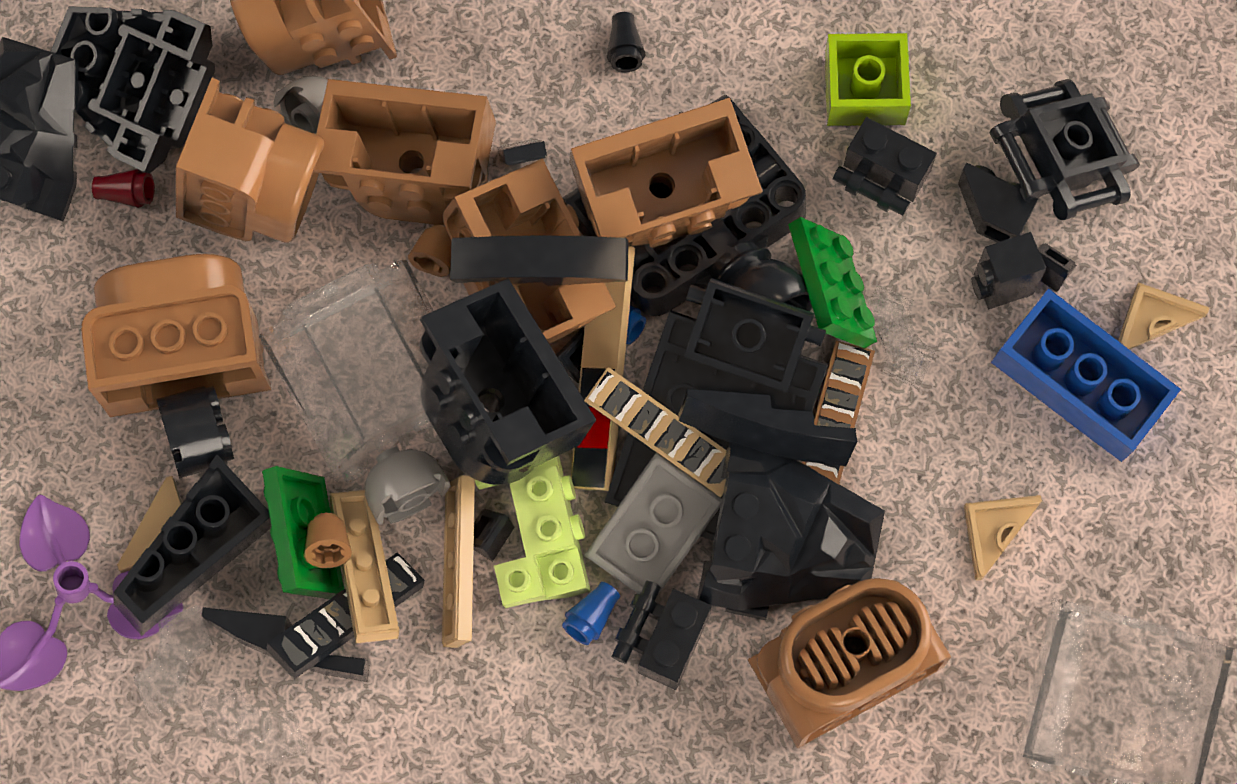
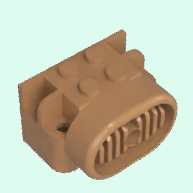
M230 0L238 26L249 47L276 75H285L314 64L319 68H323L347 59L351 64L355 65L361 63V54L379 48L384 51L389 59L397 57L383 0Z
M211 78L176 164V218L245 242L251 241L254 232L278 241L289 243L298 232L314 191L319 173L313 171L324 148V140L319 135L285 123L284 116L274 110L255 106L254 99L246 97L243 101L234 95L220 93V80Z
M328 79L316 135L323 138L324 148L313 172L322 173L325 182L331 187L350 190L356 202L375 216L391 220L445 225L443 212L454 197L488 183L487 168L496 120L487 96ZM416 168H422V169H421L419 172H417V173H414V174H411V173H410L412 170H414V169H416Z
M730 98L571 148L569 163L588 219L591 221L597 237L627 238L631 246L649 244L650 247H657L688 234L693 235L706 231L712 227L711 222L724 217L726 211L745 204L750 197L763 192ZM655 183H663L669 188L671 195L667 198H657L652 195L649 187Z
M543 159L454 197L443 212L444 224L451 241L452 238L486 236H581L577 229L579 226L578 217L572 206L565 204ZM486 281L463 284L468 295H471L499 282ZM542 282L512 284L549 344L569 335L573 331L589 324L596 317L616 308L605 283L547 286Z
M214 254L184 255L122 266L103 274L94 285L96 308L85 315L81 331L88 389L109 417L158 410L156 399L204 385L206 388L214 386L218 399L271 390V382L264 368L262 354L264 348L260 338L258 320L244 291L241 267L234 260Z
M874 578L859 581L853 585H846L818 604L807 606L791 617L792 622L788 627L781 630L779 637L769 641L761 648L758 654L747 661L798 749L943 669L951 656L931 624L928 611L920 598L912 590L895 580ZM855 637L863 642L866 651L860 655H853L845 649L843 640Z

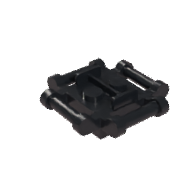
M1071 79L1057 81L1053 87L1022 95L1013 92L1001 97L1000 109L1003 115L1011 118V120L996 125L989 133L994 143L1000 144L1021 185L1019 192L1024 202H1031L1042 195L1050 194L1053 199V212L1059 220L1063 221L1075 217L1077 212L1108 203L1119 205L1129 201L1131 191L1124 175L1136 170L1140 163L1135 154L1129 153L1107 112L1110 107L1105 97L1094 98L1092 93L1081 96ZM1015 136H1020L1041 176L1040 179L1036 180L1014 138ZM1103 179L1106 184V188L1073 197L1071 191L1085 188L1093 181Z

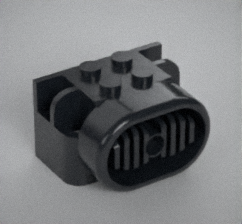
M509 278L421 316L420 322L425 328V332L420 340V349L429 364L420 386L421 404L428 420L452 460L465 474L487 484L503 485L513 483L528 475L534 467L581 444L595 423L596 418Z

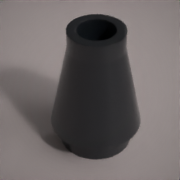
M619 12L612 16L607 60L611 63L612 68L618 72L635 71L642 65V60L646 55L635 24L634 15L629 12Z

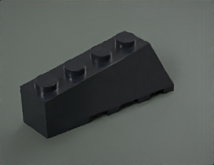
M218 455L209 464L208 469L200 480L188 492L185 500L173 516H170L163 525L161 532L150 547L146 548L113 592L114 606L141 636L270 530L269 510Z

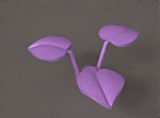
M38 495L29 506L22 522L20 550L27 564L37 571H48L57 564L59 565L53 575V582L58 596L55 598L54 610L46 632L40 624L34 621H20L11 624L1 633L0 688L11 691L31 690L47 684L61 672L66 662L67 648L62 641L52 636L56 631L65 602L79 603L89 593H93L103 601L112 603L107 613L108 621L119 635L129 639H144L158 633L182 613L183 604L178 605L141 636L114 606V593L109 595L101 590L96 583H91L86 568L82 564L74 562L86 552L90 541V532L85 520L74 510L60 505L43 495ZM129 571L119 574L114 579L113 592Z

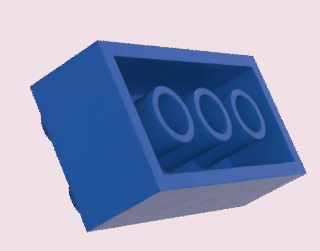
M1050 289L1045 292L991 361L1002 372L1121 462L1134 452L1181 391V388Z

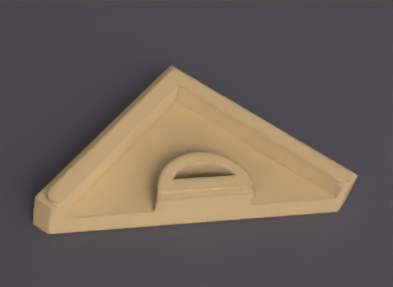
M1138 282L1117 341L1130 350L1205 317L1210 307Z
M173 476L165 478L117 564L121 573L131 570L146 548L150 547L161 532L163 525L182 504Z
M1041 495L966 503L964 505L976 581L984 578L1042 502Z

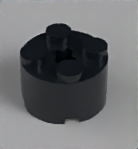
M204 385L156 399L179 479L206 471L216 455L226 465H228L227 461L234 459L226 425L217 426L218 423L223 422L214 386L206 388Z

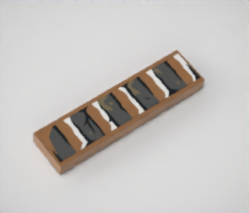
M836 340L814 418V425L855 428L875 353L874 350L864 349ZM802 462V464L840 484L844 466Z

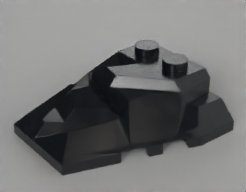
M69 6L50 51L78 61V111L76 113L86 122L84 126L91 134L98 135L109 146L106 150L114 158L149 174L166 160L170 149L181 148L185 144L211 78H213L215 73V63L207 59L213 46L211 26L175 10H163V12H148L144 9L116 11L112 8Z
M2 37L0 40V200L63 222L77 186V172L73 171V148H77V135L74 134V112L78 111V61L6 37Z
M728 442L721 478L726 479L710 561H704L697 596L698 600L713 606L746 610L827 599L829 595L846 585H853L859 581L872 579L885 510L797 460L759 452Z

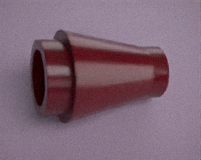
M133 169L105 176H95L92 181V194L96 200H107L141 208L144 204L152 203L155 194V184L151 173Z

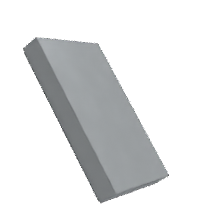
M655 453L584 556L638 594H640L646 580L658 584L661 587L659 595L721 507L722 498L660 454Z

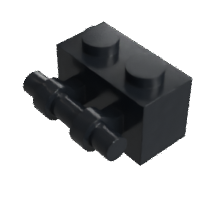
M866 117L847 148L844 167L839 166L832 180L846 186L845 191L854 196L859 193L877 202V208L888 212L890 209L904 216L910 203L914 202L930 174L937 153Z
M646 580L640 594L634 595L630 604L633 610L625 627L619 628L614 639L617 645L611 657L627 664L632 650L643 655L638 664V674L677 690L710 617L712 605L674 588L666 605H660L655 600L661 587L654 582ZM648 616L658 620L650 640L640 636Z

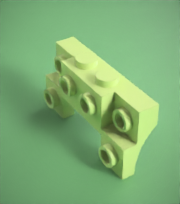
M557 456L534 467L522 479L509 483L526 557L494 565L502 605L505 608L543 600L569 598L591 592L579 542L580 539L585 538L584 528L579 514L573 515L570 500L576 499L575 489L570 475L564 476L560 456ZM475 480L476 486L479 489L497 486Z

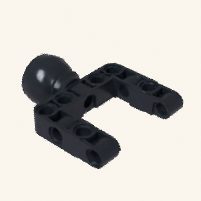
M723 95V96L719 97L718 99H716L715 101H713L712 103L718 102V101H721V100H724V99H727V98H730V97L727 96V95ZM732 100L735 114L763 192L750 197L745 204L726 211L724 217L711 222L712 227L710 229L688 235L659 255L649 244L632 246L635 248L631 299L644 314L661 316L686 301L691 284L705 289L708 287L711 278L807 311L812 310L803 274L799 269L787 262L771 259L772 255L767 247L790 233L789 223L799 217L806 218V190L801 181ZM576 188L562 198L566 205L569 204L574 209L579 221L577 228L583 236L597 237L592 223L588 219L579 189ZM790 201L794 203L789 207H783L778 205L780 202ZM750 222H758L762 224L757 228H749L745 226ZM687 264L696 266L691 271L679 270L681 266ZM652 286H660L663 288L661 291L657 293L646 292V290Z

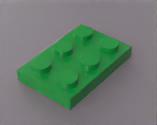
M799 217L789 223L788 226L818 328L826 330V334L864 349L878 342L873 328L875 319L864 299L862 292L864 291V283L856 272L852 259L854 250L850 241L844 235H840L803 217Z
M279 466L263 470L264 497L268 503L271 520L270 534L275 544L278 561L277 575L282 585L283 593L331 599L344 590L341 567H315L309 564L304 557L308 524L318 514L331 513L325 477Z

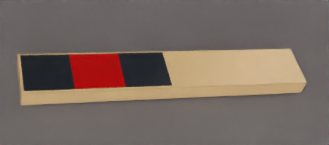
M630 245L628 246V281L605 283L616 308L596 317L589 324L585 325L579 393L584 400L608 367L622 377L624 374L635 248ZM586 403L596 421L581 444L573 448L571 479L574 489L609 491L615 471L619 425Z

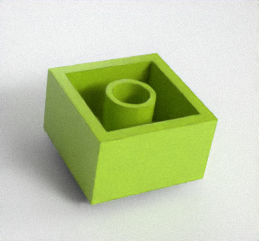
M828 34L824 54L827 126H861L866 117L882 125H906L911 108L908 34Z

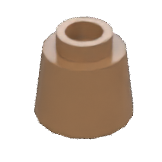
M433 225L432 228H427L422 232L408 254V260L411 265L420 271L438 277H444L450 273L452 241L446 227Z
M333 513L318 514L308 524L304 552L306 561L312 566L319 568H333L346 563L351 558L352 550L344 521Z

